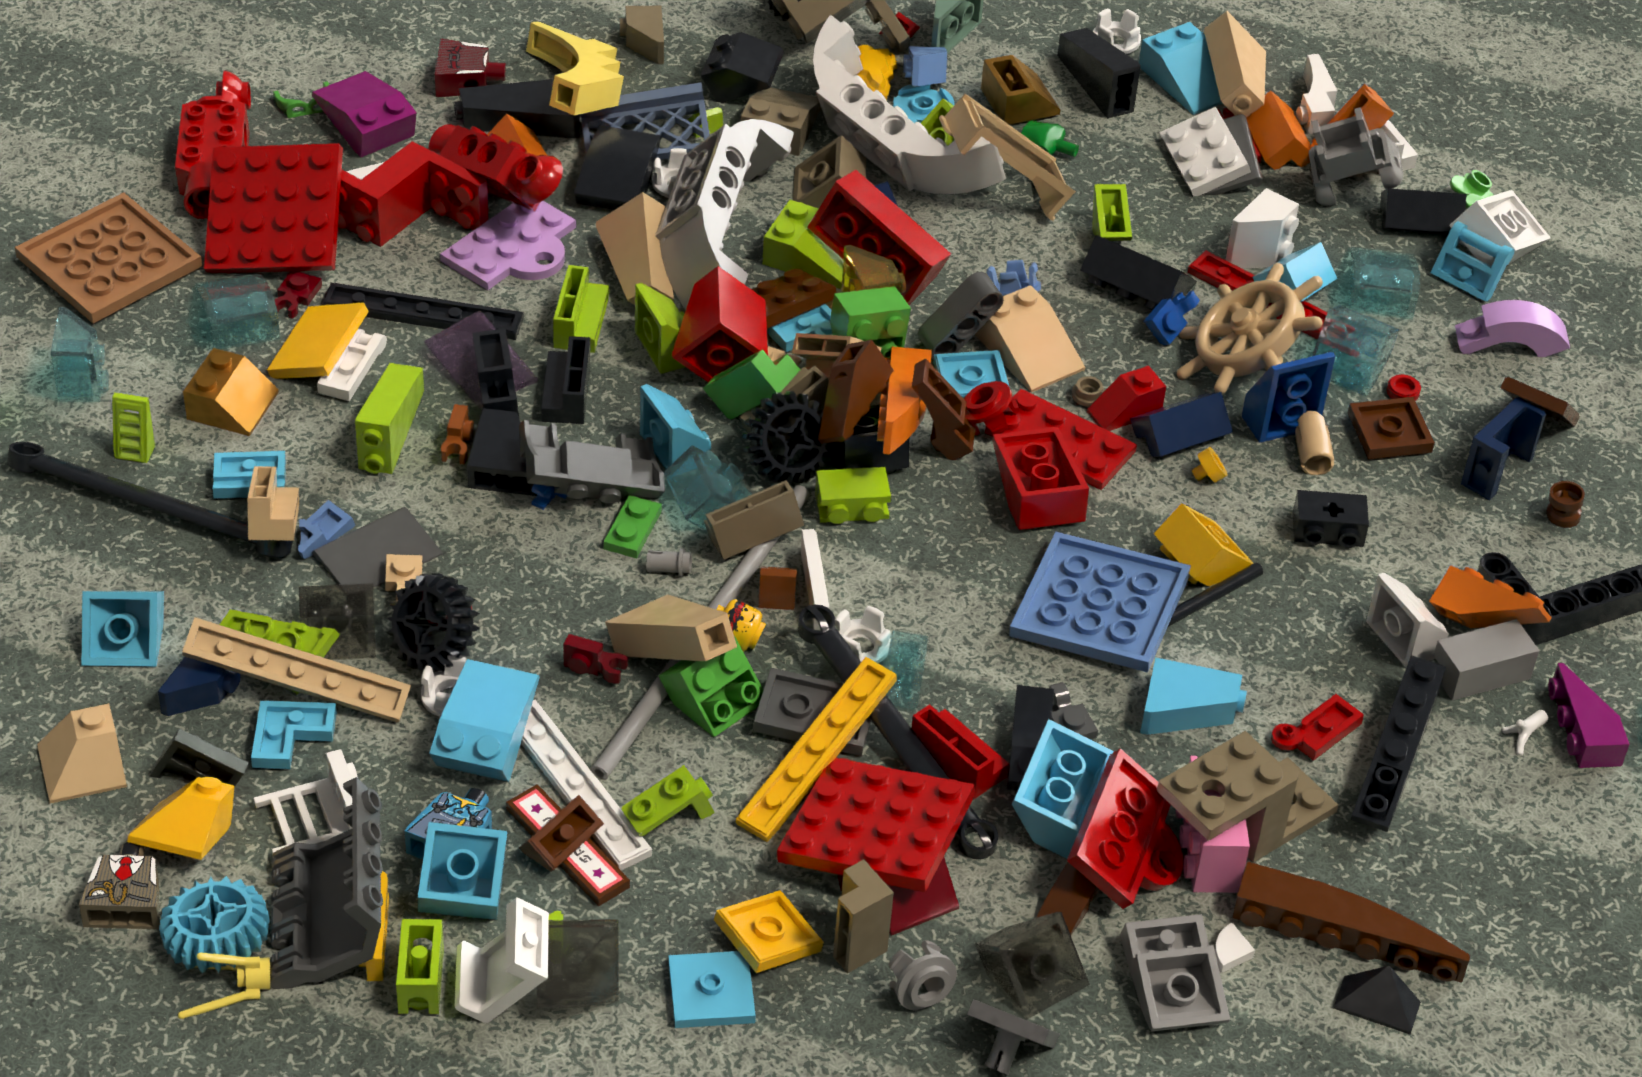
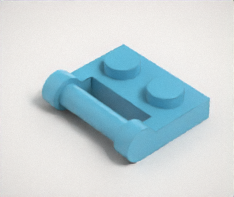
M1457 221L1452 226L1430 273L1486 302L1492 297L1506 266L1514 255V249L1506 245L1501 247L1468 230L1467 225ZM1463 241L1495 257L1493 265L1490 266L1457 249L1459 242Z

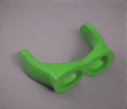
M328 81L323 82V87L329 85ZM278 90L273 91L277 107L288 118L324 112L321 107L313 108L317 104L314 98L309 103H305L301 100L285 99L280 96ZM295 107L304 108L302 111H292Z

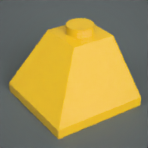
M197 777L159 802L128 834L127 842L202 860L228 831L231 825L235 786L221 783L219 779L214 777Z

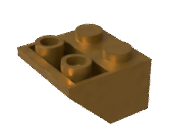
M1007 55L984 60L981 90L998 117L1004 122L1014 124L1060 115L1061 110L1038 74L1016 57Z

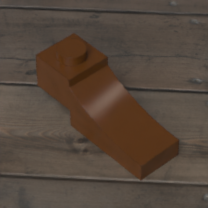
M927 359L916 363L914 366L912 388L926 405L933 420L930 436L933 447L948 460H956L973 452L975 427L965 418L966 401Z

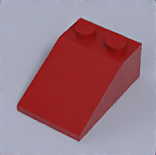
M1059 427L993 434L992 442L1008 507L1019 530L1086 521L1089 487Z

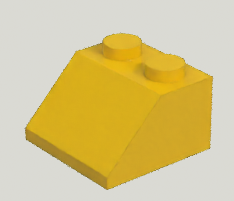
M1183 503L1178 506L1154 533L1162 543L1160 550L1170 560H1177L1179 563L1191 565L1188 580L1193 584L1199 581L1207 586H1212L1254 564L1214 520Z

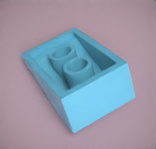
M1191 22L1142 39L1139 58L1141 69L1192 115L1223 104L1220 100L1205 34Z
M467 659L439 719L429 754L436 766L509 782L539 682V675Z

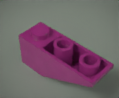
M1558 663L1553 678H1550L1548 682V694L1551 700H1556L1558 724L1566 729L1569 755H1575L1579 768L1622 766L1630 744L1620 716L1564 663Z

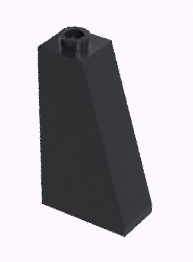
M1088 28L1061 33L1058 58L1104 116L1108 119L1134 112L1141 65Z
M554 79L459 88V101H454L456 120H462L463 127L469 130L474 126L483 132H490L508 114L534 130L536 136L580 138V115L574 116L549 106Z

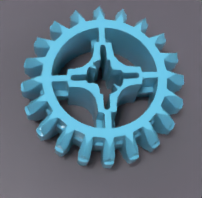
M210 876L207 883L200 884L194 881L193 888L180 887L179 896L169 897L168 906L162 908L159 930L163 947L166 949L167 954H171L175 963L183 962L187 970L198 966L202 973L209 967H214L219 973L222 966L230 964L200 961L196 957L197 954L202 952L250 957L251 952H260L262 942L267 940L270 918L266 902L262 895L258 894L255 890L254 885L246 886L242 879L231 883L227 876L221 881L215 882Z

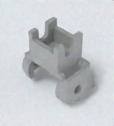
M1361 107L1355 109L1356 116L1323 126L1319 125L1318 120L1311 121L1313 134L1318 145L1309 150L1310 172L1315 200L1320 205L1331 206L1337 204L1329 182L1374 169L1379 170L1385 190L1388 188L1393 189L1401 184L1404 174L1398 146L1383 129L1369 130Z

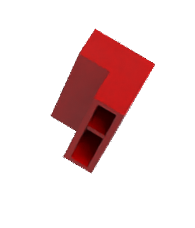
M929 704L913 715L911 727L949 779L974 784V799L1008 777L1009 763L946 709L938 712Z

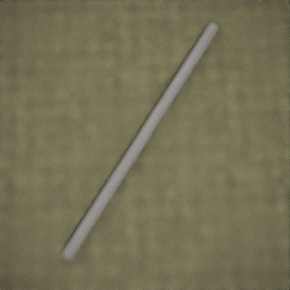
M797 485L793 491L800 510L809 498L810 493L804 486ZM781 536L750 548L708 607L717 609L718 605L726 608L729 601L736 599ZM670 659L660 674L681 660ZM659 677L655 679L591 768L595 776L605 780L609 777L668 693Z

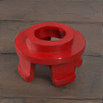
M1001 381L978 385L964 398L966 401L965 418L975 427L976 436L980 434L977 424L983 422L993 434H1000L1007 430L1009 426L1003 411L1008 406L1015 414L1019 413V406L1016 400L1012 399L1010 387Z

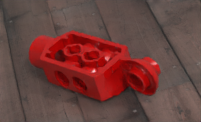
M227 70L223 71L222 81H217L216 96H204L197 101H191L182 105L175 171L179 194L184 196V207L191 216L197 219H208L213 147L249 146L250 131L247 110L251 108L250 83L242 82L237 75Z
M443 125L433 133L429 142V150L487 179L489 194L534 212L541 201L552 195L562 179L563 166L556 157L548 155L537 156L526 153L527 150L515 141L510 140L507 144L504 139L496 134L491 133L488 137L485 132L474 126L469 130L459 125Z

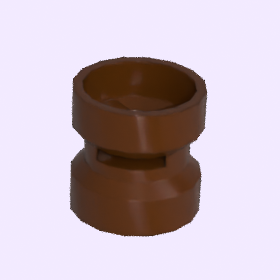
M1559 481L1553 484L1550 488L1548 499L1550 503L1546 511L1547 518L1551 523L1559 527L1571 528L1580 522L1581 507L1583 506L1585 495L1583 488L1570 481Z

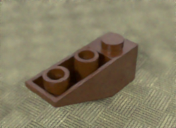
M873 340L847 344L832 365L818 438L821 444L847 440L853 434V428L860 418L869 411V405L876 395L886 387V381L894 370Z

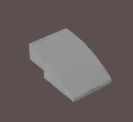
M1202 914L1125 923L1120 934L1123 950L1141 1010L1151 1032L1229 1023L1230 1015L1214 945H1209Z

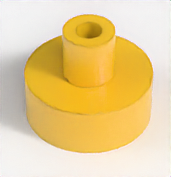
M1211 447L1197 454L1201 464L1191 470L1197 481L1209 476L1216 483L1228 475L1220 458Z

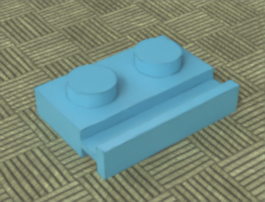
M285 451L214 453V482L212 488L214 499L247 498L254 466L277 467V487H285Z

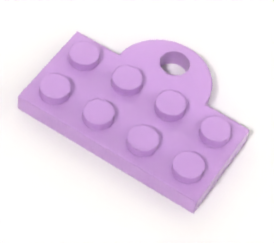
M545 201L540 202L535 212L512 203L440 253V261L486 290L491 289L509 275L524 280L545 279L556 274L563 267L565 248L560 239L576 228V220ZM550 260L552 263L542 265L537 263V261Z

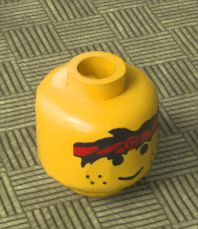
M737 599L729 601L726 608L718 605L716 610L728 614L733 634L742 651L745 652L748 647L754 650L766 625L761 622L762 613Z

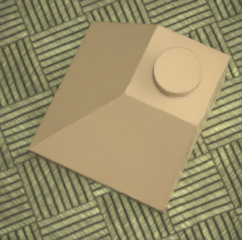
M109 704L71 711L37 744L49 803L127 787Z

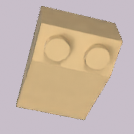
M1031 285L1003 296V305L975 334L990 351L1000 350L1003 364L1031 393L1085 370L1081 358L1051 305Z

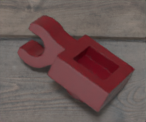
M568 634L563 643L564 667H568L578 674L588 673L598 676L601 672L607 682L613 684L620 683L621 671L613 668L626 670L628 667L627 656L620 653L603 651V643Z

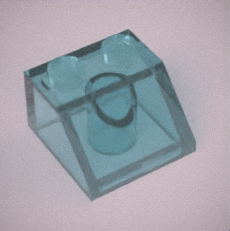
M59 307L51 348V360L58 401L100 402L102 390H108L109 388L108 370L102 369V365L105 364V346L98 343L97 330L66 307Z

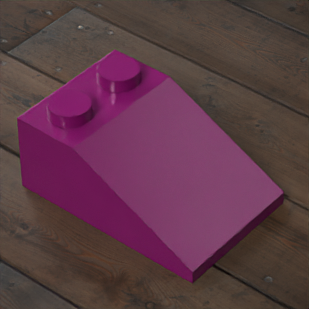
M367 71L312 92V97L360 157L415 135L417 112L400 91Z

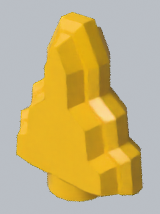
M870 45L858 46L861 52L859 57L863 69L857 75L864 80L868 88L873 92L878 90L887 100L890 92L889 82L894 78L893 71L897 69L895 55L890 53L888 48L874 49Z

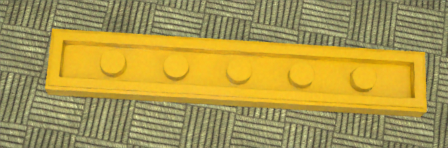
M865 657L737 816L736 824L768 842L815 785L822 771L838 756L895 684L897 674Z

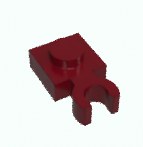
M298 271L290 272L277 289L278 298L272 303L273 314H277L282 308H289V318L293 319L296 317L298 305L308 306L322 287V278Z

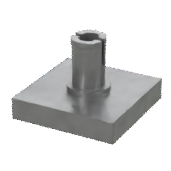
M974 999L967 1014L996 1026L995 1030L998 1033L987 1062L984 1065L995 1070L997 1068V1071L1007 1075L1010 1073L1009 1070L1021 1040L1025 1042L1027 1038L1054 1049L1060 1033Z

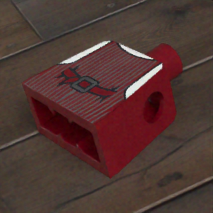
M440 39L435 69L436 97L459 96V88L487 86V81L506 80V63L489 62V48L486 45Z

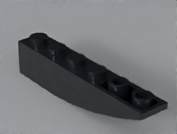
M1411 655L1352 813V821L1388 832L1439 695L1446 666Z

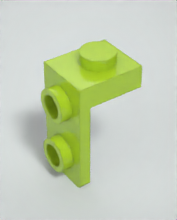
M685 765L621 808L639 836L646 835L690 804L701 820L715 813L708 801L713 796L712 792L701 777L695 780Z

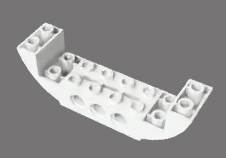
M831 15L827 18L815 43L813 64L819 85L816 93L827 125L838 136L842 135L866 158L908 191L916 189L934 194L968 193L987 188L1006 179L1003 169L1004 161L999 155L998 148L982 136L963 155L959 151L955 140L947 146L942 139H934L928 134V131L921 123L912 122L899 106L893 107L887 102L882 93L878 90L873 92L868 88L864 80L857 75L863 69L859 57L861 52L853 39L855 35L853 29L845 21L839 22Z

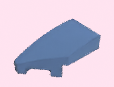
M328 500L307 520L299 519L301 537L298 552L303 559L311 557L313 550L336 540L356 526L353 518Z

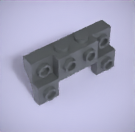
M523 420L519 424L520 457H526L527 483L553 486L554 493L566 494L569 498H597L604 503H615L624 496L629 495L645 499H658L665 492L664 472L657 464L652 437L640 440L626 438V434L620 433L616 438V447L567 440L559 446L557 424L551 423L547 427L529 424V420Z

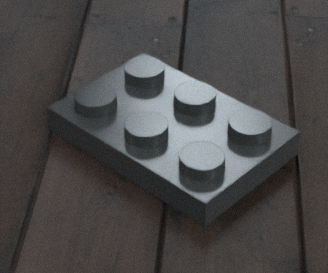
M770 668L753 722V731L798 742L843 684ZM869 717L841 752L862 756L872 721Z

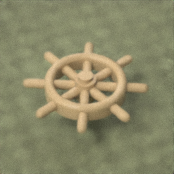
M1275 263L1265 280L1243 285L1233 291L1226 284L1220 285L1217 292L1221 299L1206 313L1200 325L1184 327L1179 333V337L1182 339H1195L1198 356L1177 370V377L1181 380H1186L1207 366L1211 372L1219 375L1214 385L1215 393L1222 392V394H1225L1233 377L1248 375L1263 368L1268 370L1271 366L1282 364V355L1292 346L1301 331L1317 330L1322 327L1323 321L1320 317H1305V310L1300 302L1322 286V278L1313 276L1292 290L1286 284L1279 282L1284 272V267L1280 263ZM1283 313L1281 319H1275ZM1232 348L1230 354L1223 355L1225 352Z

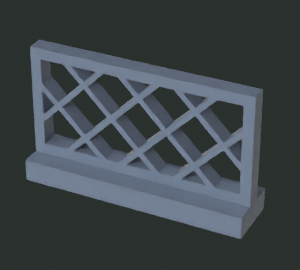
M701 82L620 95L618 106L580 114L586 154L594 137V134L589 129H598L599 125L621 128L622 125L637 123L638 125L632 131L642 132L647 128L656 133L655 135H661V139L665 138L671 141L672 144L668 148L658 149L656 158H660V160L669 159L671 149H686L688 153L700 143L691 144L686 141L693 132L703 137L704 140L710 136ZM700 112V115L692 123L682 118L684 115ZM669 119L662 127L652 123L653 120ZM676 123L686 128L679 137L668 132Z

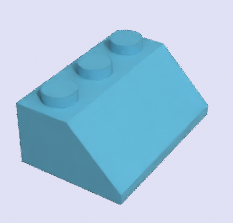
M1050 719L1045 724L1014 797L1012 806L1034 843L1068 859L1110 754L1114 751Z

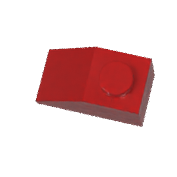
M1150 366L1121 374L1087 409V412L1098 426L1108 431L1131 424L1130 418L1163 407L1166 385Z

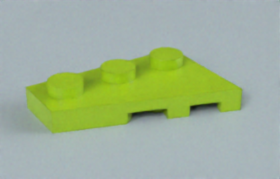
M231 609L219 624L323 658L340 635L332 628L323 627L320 629L307 626L305 623L292 621V623L273 620L268 616ZM288 689L296 695L299 694V692Z

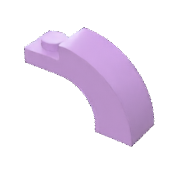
M1504 300L1481 305L1482 316L1455 325L1458 345L1462 354H1470L1503 342H1517L1527 345L1534 350L1538 357H1547L1570 348L1563 321L1553 311L1533 302Z

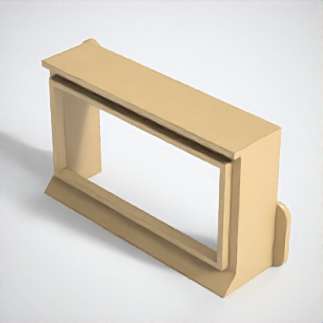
M966 93L945 116L941 115L939 117L943 129L950 136L954 137L957 147L963 155L972 148L981 136L996 146L1003 161L1032 180L1041 199L1039 201L1041 208L1050 220L1054 221L1056 219L1054 215L1076 192L1066 185L1055 162L1056 158Z

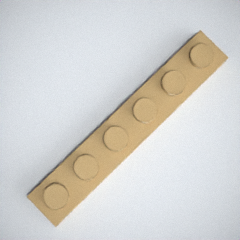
M194 617L182 651V656L395 722L400 721L411 685L196 617Z

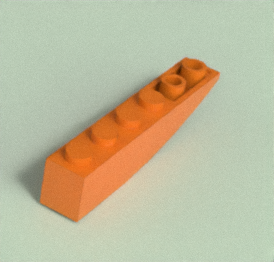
M892 347L891 358H885L894 371L886 381V387L881 391L877 441L884 442L883 454L890 455L905 443L924 418L927 407L912 388L915 364L924 359L931 363L932 350Z

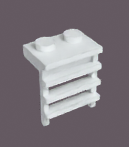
M341 749L326 753L328 778L254 797L256 808L271 804L285 843L284 846L273 848L272 854L293 843L319 844L352 829L343 820V816L346 815L343 812V808L352 805V796L343 789V783L357 777L353 762L346 763ZM316 793L330 830L329 834L317 837L303 795ZM293 798L305 829L307 840L294 842L280 804L281 801Z

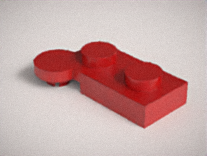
M1335 694L1304 717L1298 727L1286 723L1275 726L1272 731L1271 740L1281 750L1289 751L1298 748L1314 761L1362 724L1364 714Z

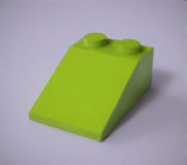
M789 200L764 236L762 264L785 272L791 269H801L834 285L838 289L847 292L853 291L862 276L807 228L819 208Z

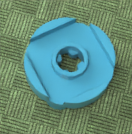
M910 84L899 90L898 96L894 97L893 107L899 106L906 113L908 119L914 123H921L943 98L952 105H954V99L943 88H940L938 92L930 89L931 85L911 86Z

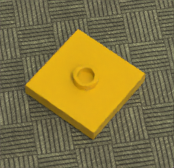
M781 890L716 910L714 921L756 973L819 953L823 947V940Z

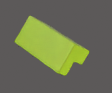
M568 265L553 318L554 348L568 350L569 336L590 337V353H595L609 300V285L589 283V267Z

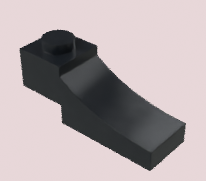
M1017 685L1007 781L1008 790H1018L1048 719L1051 720L1054 689Z

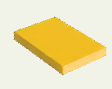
M365 303L308 306L268 367L267 371L270 377L284 379L329 376L369 312Z

